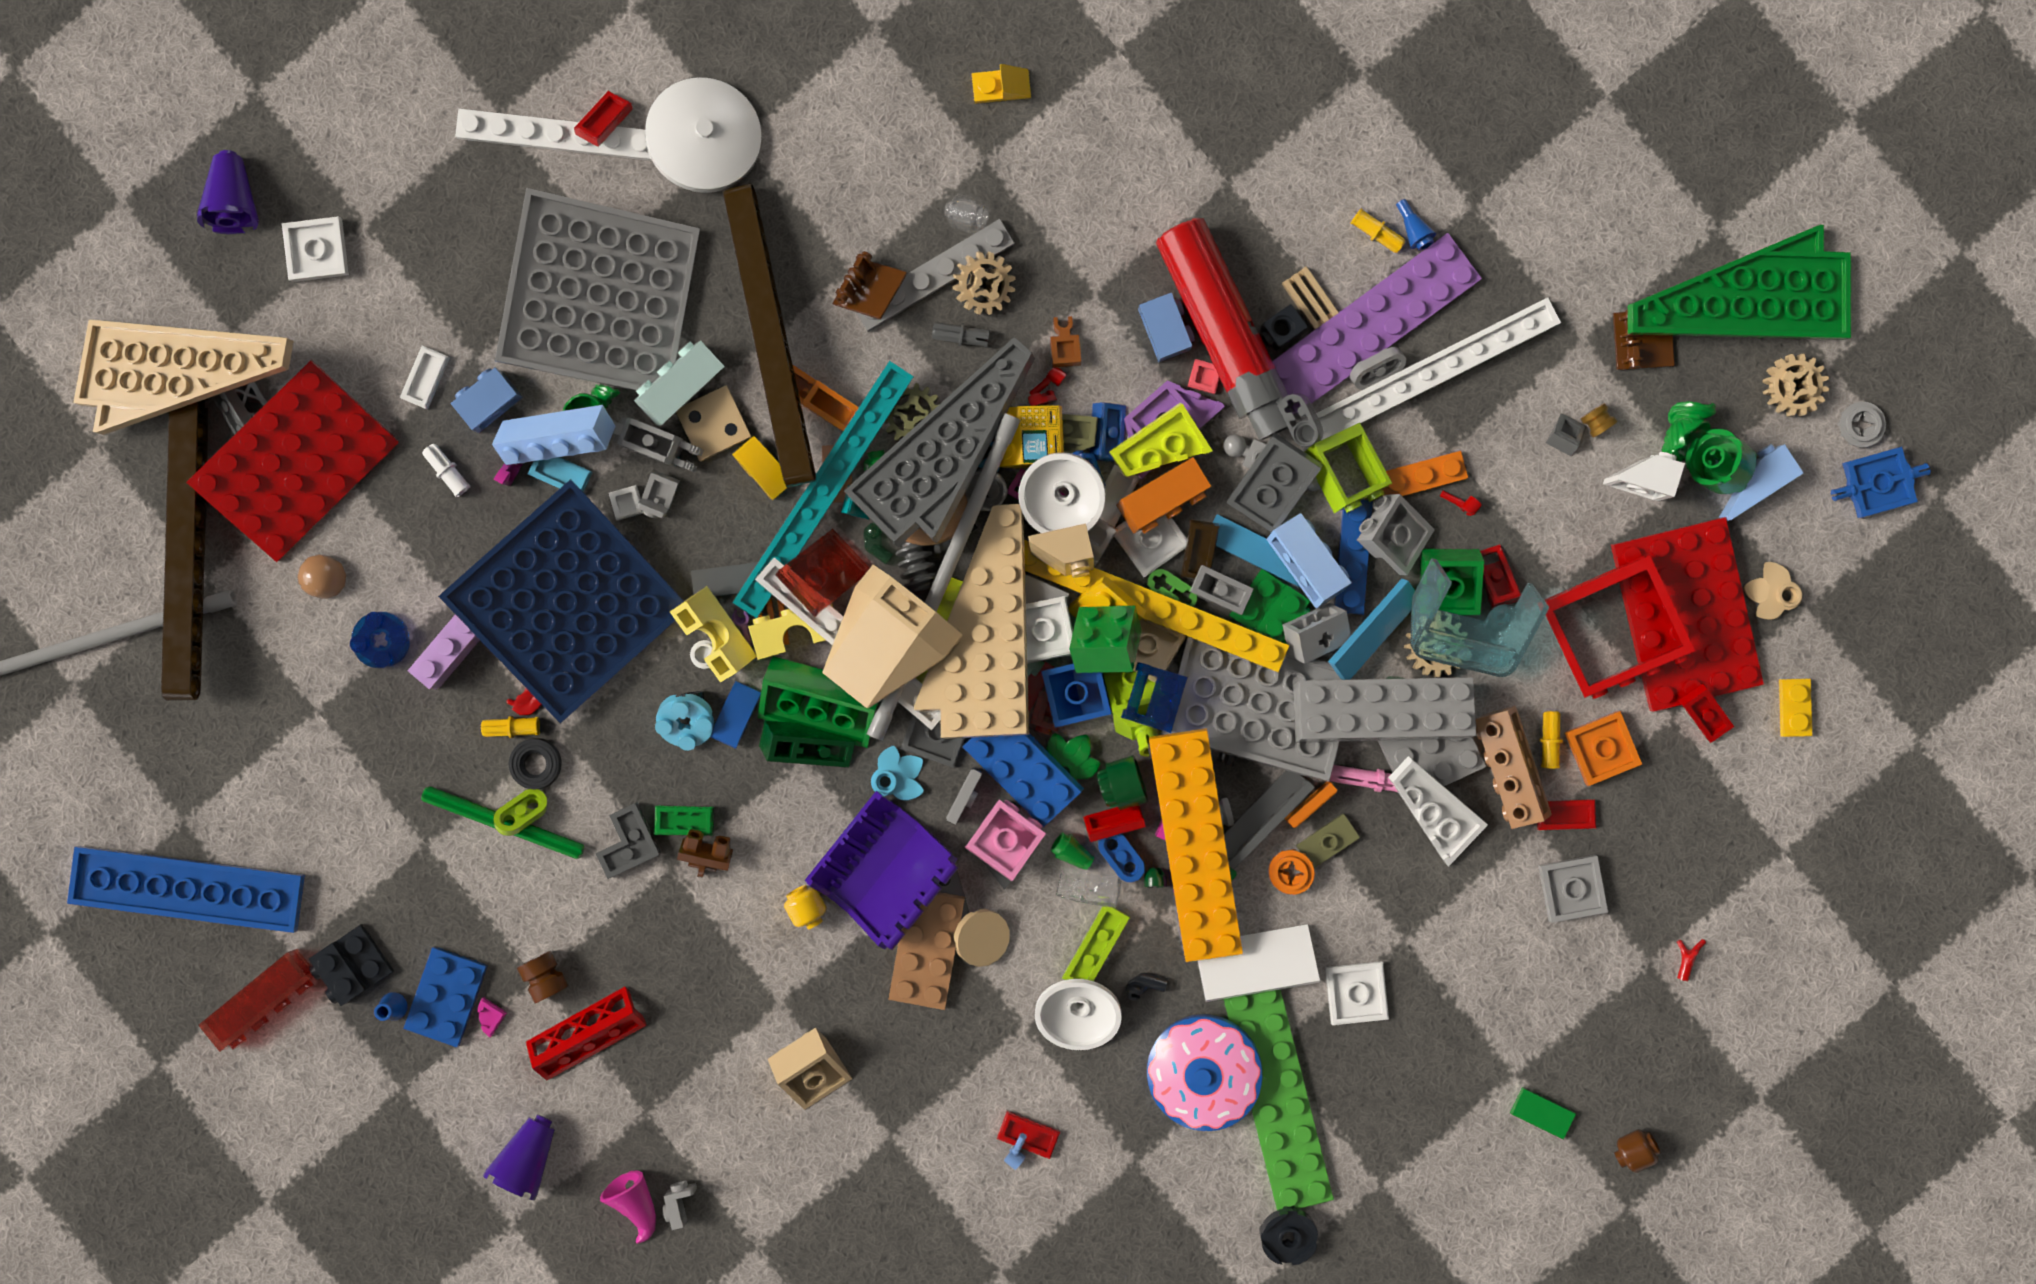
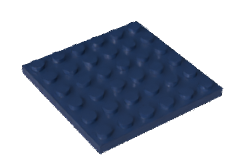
M571 479L438 596L560 724L675 621L670 611L684 602Z

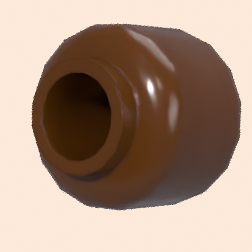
M1640 1129L1620 1137L1617 1140L1618 1150L1614 1152L1622 1168L1627 1166L1634 1173H1639L1656 1165L1658 1155L1661 1154L1660 1148L1650 1132L1645 1133Z

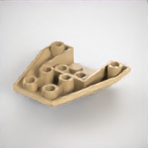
M872 565L854 588L822 673L868 709L945 659L963 635L894 578L875 565Z

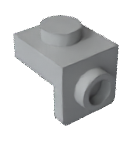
M653 470L637 508L643 510V513L648 517L664 518L670 509L680 480Z
M687 1181L676 1182L670 1185L671 1189L663 1196L665 1205H663L664 1218L666 1222H670L672 1230L683 1228L686 1224L687 1216L682 1198L694 1194L697 1189L696 1183L688 1185Z

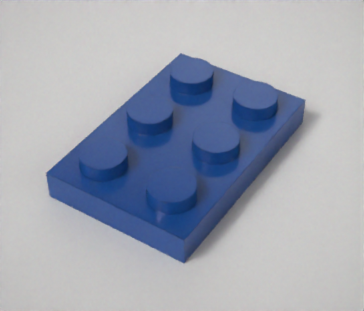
M435 946L432 947L403 1029L454 1047H459L488 965Z

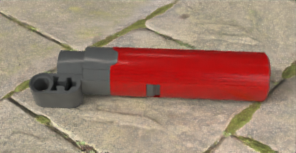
M1193 218L1164 232L1157 239L1156 245L1201 340L1208 350L1211 361L1239 419L1248 416L1259 440L1267 439L1274 433L1278 434L1289 429L1294 441L1300 446H1312L1314 443L1321 441L1324 434L1323 427L1310 400L1303 394L1288 395L1204 218ZM1293 402H1300L1301 407L1298 408V412L1291 411L1290 407L1294 405ZM1301 417H1308V420L1296 423V420H1300ZM1306 425L1311 426L1314 430V437L1311 441L1305 440L1302 436V429Z

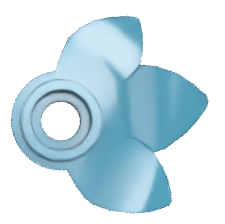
M895 746L885 749L878 758V770L874 772L871 778L873 790L875 792L878 791L884 796L893 794L900 800H910L920 796L924 790L914 779L922 768L923 759L912 755L900 757ZM888 776L891 780L890 786L883 787L880 784L881 777Z

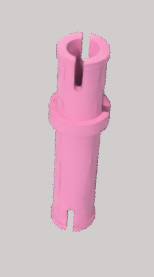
M1333 765L1330 782L1374 788L1375 792H1381L1382 790L1398 792L1388 778L1391 774L1385 773L1383 769L1371 771Z

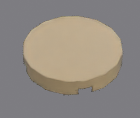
M979 909L980 911L970 912L965 915L958 923L954 933L957 954L968 964L977 967L989 966L998 961L1006 952L1010 941V930L1007 922L998 913L988 909Z

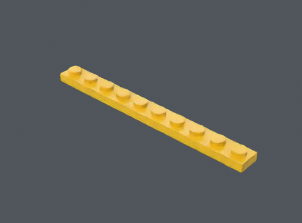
M1024 540L1026 572L1081 594L1106 575L1146 610L1143 619L1279 672L1289 645L1097 568L1090 570L1089 574L1083 577L1073 578L1072 575L1065 576L1031 555L1029 541Z

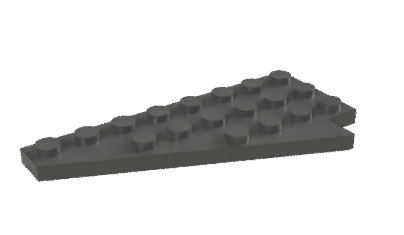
M1015 337L1011 339L844 490L847 496L898 547L919 528L935 543L940 540L992 442L1004 414L1007 413L1035 360L1032 352Z

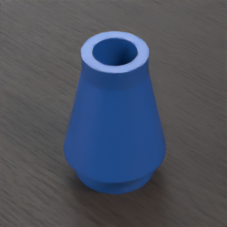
M387 993L375 1007L374 1015L380 1021L399 1020L407 1012V1001L399 993Z

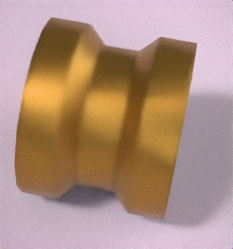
M1606 403L1601 404L1580 418L1583 424L1589 426L1590 434L1593 438L1618 422L1615 417L1610 416L1607 412L1608 406Z

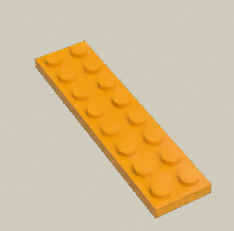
M1207 728L1149 737L1185 961L1190 962L1243 954Z

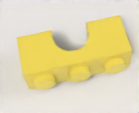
M707 586L670 611L686 635L695 630H701L710 637L712 652L704 660L720 682L740 671L757 657L749 643Z
M790 609L781 611L782 617L772 620L769 615L753 619L754 625L748 626L758 660L786 653L783 641L784 634L794 626L806 628L810 632L814 644L826 641Z

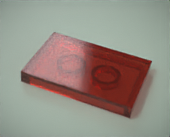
M831 529L779 569L775 576L816 617L856 585L870 567L834 529Z

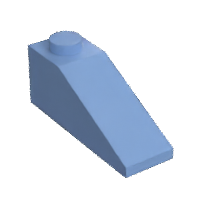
M1770 444L1756 453L1759 458L1756 459L1755 472L1748 482L1746 489L1732 494L1719 518L1726 517L1727 521L1732 520L1803 474V471L1785 444L1776 447Z

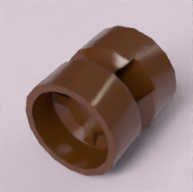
M551 950L517 967L523 982L530 984L528 992L534 1004L569 986L562 972L555 970L558 964Z

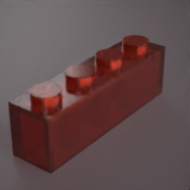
M298 949L287 952L198 1026L219 1052L229 1047L235 1050L247 1040L245 1034L253 1029L254 1032H257L269 1023L267 1017L275 1011L279 1014L291 1005L292 1002L289 999L297 993L301 996L314 986L311 982L314 977L309 970L310 964Z

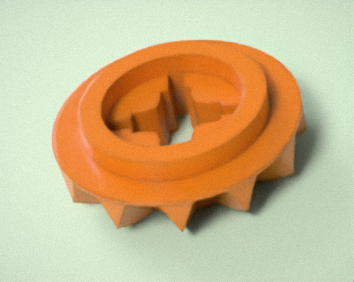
M1295 849L1282 850L1273 857L1269 865L1270 880L1283 893L1290 895L1303 893L1311 886L1315 877L1313 862L1306 856V853L1298 852ZM1293 861L1295 870L1301 873H1297L1291 882L1289 872H1286L1284 869H1288Z

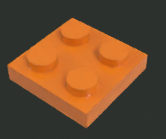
M1615 711L1564 732L1586 786L1593 785L1642 765L1621 711Z

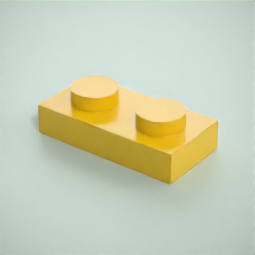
M1779 679L1781 737L1812 736L1811 679Z

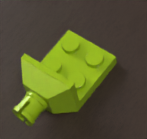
M1135 671L1102 672L1112 710L1115 732L1131 740L1137 739L1139 754L1144 757L1150 756L1148 751L1149 737L1161 734L1170 707L1164 677L1162 676L1159 683L1156 684Z

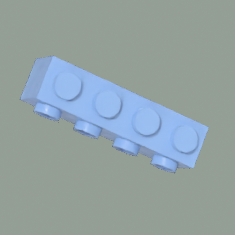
M603 405L504 420L492 445L506 465L543 459L548 460L556 457L574 456L606 450L616 426Z

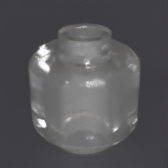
M958 193L952 201L947 202L944 214L948 218V223L952 229L975 234L981 228H985L989 217V208L985 206V202L981 197Z

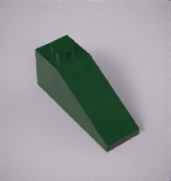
M766 720L759 747L768 762L847 768L850 766L855 741L850 738L795 723Z

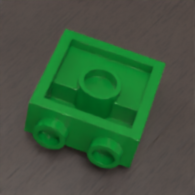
M1261 569L1249 585V587L1253 588V591L1243 614L1240 615L1231 611L1229 616L1249 630L1286 644L1283 624L1309 613L1311 609L1307 605L1310 600Z

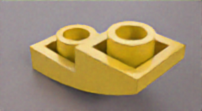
M755 436L751 437L732 454L770 499L774 500L787 488L783 480L780 464Z

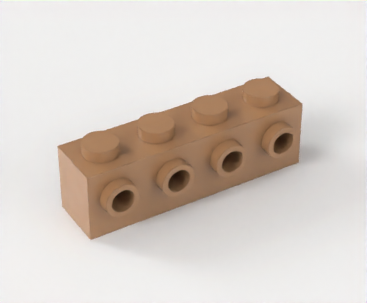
M1516 705L1481 715L1475 719L1476 735L1483 742L1485 748L1484 759L1487 766L1492 769L1494 775L1493 786L1495 792L1501 796L1504 819L1510 823L1511 829L1545 821L1552 814Z

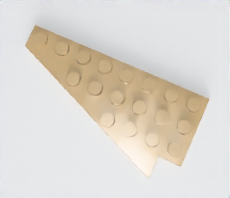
M89 320L73 403L81 406L97 407L93 432L105 435L289 370L294 341L282 337Z
M1020 504L996 505L991 509L947 621L963 637L945 659L928 669L914 705L915 711H941V738L943 739L1029 735L1024 515Z

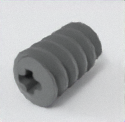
M904 541L900 545L902 549L895 553L897 557L905 558L898 564L899 568L907 569L906 572L900 575L901 579L910 580L904 587L912 591V593L930 590L932 587L930 581L937 574L928 572L930 568L935 566V563L928 562L925 559L932 555V551L923 550V547L926 545H916Z

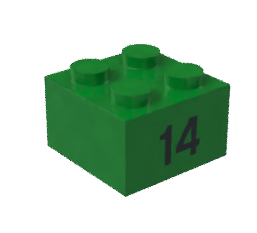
M1136 606L1079 607L1069 647L1076 673L1133 672L1142 631Z

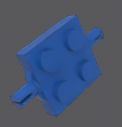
M1902 447L1842 463L1847 486L1832 489L1831 495L1842 492L1840 495L1833 496V501L1850 497L1854 503L1858 518L1918 502L1914 490V479L1930 475V470L1919 472V470L1930 467L1927 463H1924L1923 465L1911 468L1905 459Z

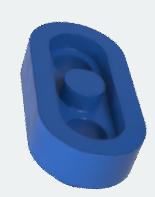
M1123 834L1098 840L1100 853L1121 880L1135 882L1142 877L1144 863ZM1110 839H1115L1118 842V846L1113 850L1107 847V842ZM1127 862L1135 864V869L1132 872L1124 870V865Z

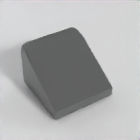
M1561 413L1546 444L1571 456L1580 446L1587 426Z

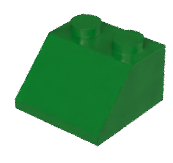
M1479 549L1422 550L1420 562L1422 615L1481 614L1484 559Z

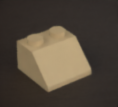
M1086 523L1028 536L1031 555L1063 575H1072L1073 578H1079L1088 575L1090 570H1094V556Z
M817 1028L805 1033L802 1037L768 1058L777 1084L804 1110L852 1080L851 1075L829 1041Z

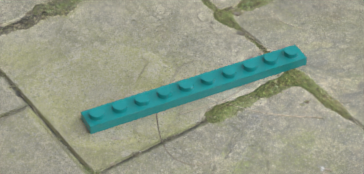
M889 360L817 471L816 481L808 485L732 603L758 618L772 594L755 579L773 558H776L788 570L790 569L913 380V375Z

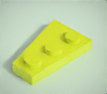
M1179 403L1109 451L1122 473L1128 477L1158 468L1161 465L1175 461L1179 462L1188 459V457L1206 454L1213 450L1184 405Z

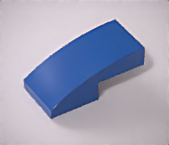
M735 681L710 737L736 749L760 700L761 692Z

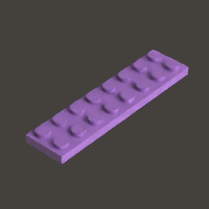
M1448 233L1272 361L1288 395L1303 394L1308 397L1312 404L1349 377L1353 367L1358 362L1364 361L1390 347L1480 281L1482 278ZM1293 402L1294 405L1291 408L1294 412H1298L1301 404L1300 402Z

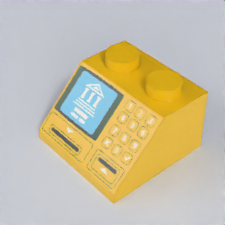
M1062 406L1009 407L1006 414L1016 417L1021 421L999 467L1013 469L1028 468L1043 456L1053 453H1064Z

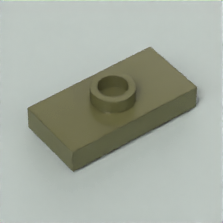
M1342 813L1297 843L1296 847L1301 853H1306V856L1313 862V867L1315 868L1360 837Z

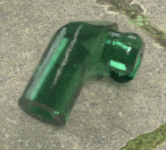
M870 523L863 532L864 548L869 554L886 565L894 553L882 545V530L875 523Z

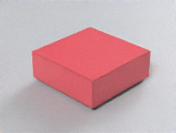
M1195 359L1187 387L1215 395L1220 377L1214 365Z

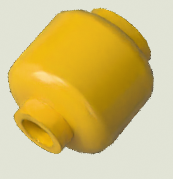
M802 885L786 895L787 900L784 903V909L794 926H806L809 930L823 922L821 916L825 914L827 907L817 890Z

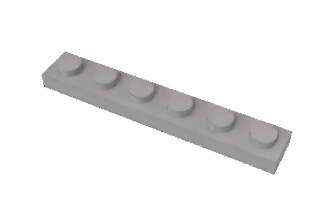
M998 219L909 272L881 320L857 313L867 332L955 281L956 279L953 278V274H961V270L957 265L959 263L966 265L967 255L976 259V252L980 251L985 258L989 251L994 253L995 257L1012 247L1014 242L1001 220Z

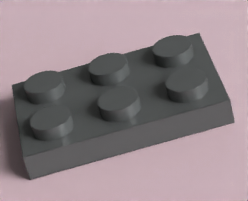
M1274 433L1226 503L1272 532L1282 524L1319 473L1323 464Z

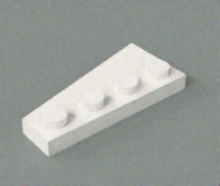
M1409 756L1388 777L1448 867L1487 826L1484 820Z

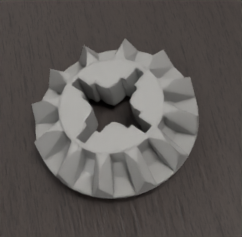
M1856 402L1849 405L1841 413L1842 416L1837 424L1841 430L1840 436L1845 438L1848 445H1854L1859 448L1876 444L1882 438L1886 428V421L1882 411L1876 405L1869 402ZM1860 416L1863 417V422L1872 424V426L1863 429L1862 433H1860L1858 427L1852 426V423L1860 420Z

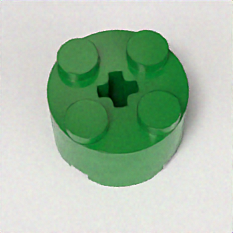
M1713 429L1707 431V434L1700 439L1696 438L1688 448L1685 461L1691 477L1717 494L1737 493L1746 489L1748 482L1755 472L1756 452L1746 442L1724 429Z

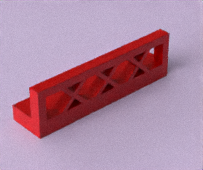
M625 986L527 1040L526 1046L532 1069L547 1081L645 1027V1019L635 1009L627 987ZM623 999L625 1007L617 1012H611L614 1004ZM600 1014L595 1024L586 1026L591 1016ZM575 1028L570 1038L561 1040L567 1029ZM546 1041L550 1042L546 1051L538 1055L536 1047Z

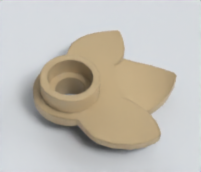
M1765 562L1763 578L1751 580L1744 585L1746 595L1754 602L1759 603L1756 616L1762 619H1775L1784 610L1796 608L1802 600L1800 587L1796 583L1791 582L1788 570L1777 563ZM1785 590L1791 593L1789 601H1785L1782 597Z

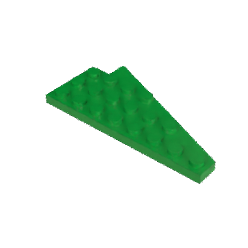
M1817 225L1628 305V334L1850 339L1851 252L1824 251V225Z

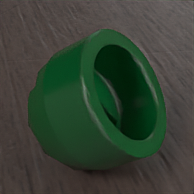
M1150 868L1145 873V888H1154L1153 886H1157L1156 888L1167 887L1166 873L1160 868Z

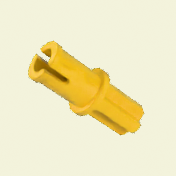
M1360 208L1350 223L1369 235L1371 241L1375 239L1394 253H1398L1405 244V239L1385 226L1384 220L1381 223L1362 208Z
M1545 711L1543 713V736L1539 738V741L1542 742L1541 767L1560 768V743L1563 742V739L1560 738L1561 714L1558 711Z
M509 716L508 719L483 720L481 722V732L484 737L508 736L509 738H514L515 735H539L540 719L539 717L514 719L513 716Z

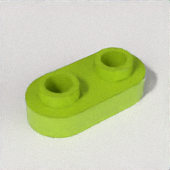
M527 789L507 802L495 812L494 825L496 830L505 836H512L522 831L545 814L547 810L546 795L539 789ZM531 803L538 804V807L535 809L528 808V805ZM513 820L514 824L507 826L504 822Z

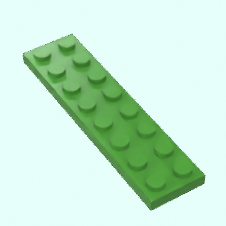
M1281 990L1223 999L1228 1020L1235 1023L1248 1034L1256 1045L1263 1068L1262 1085L1258 1099L1251 1110L1276 1209H1282L1284 1206H1295L1297 1209L1334 1200Z

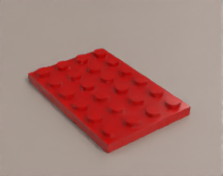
M311 359L186 483L277 563L399 441Z
M1726 517L1611 545L1616 568L1650 553L1696 650L1690 653L1692 657L1678 664L1670 661L1662 665L1664 669L1649 676H1647L1646 672L1641 674L1651 712L1681 705L1678 700L1701 684H1704L1713 697L1764 685ZM1642 571L1620 581L1619 584L1638 664L1683 645L1648 571Z

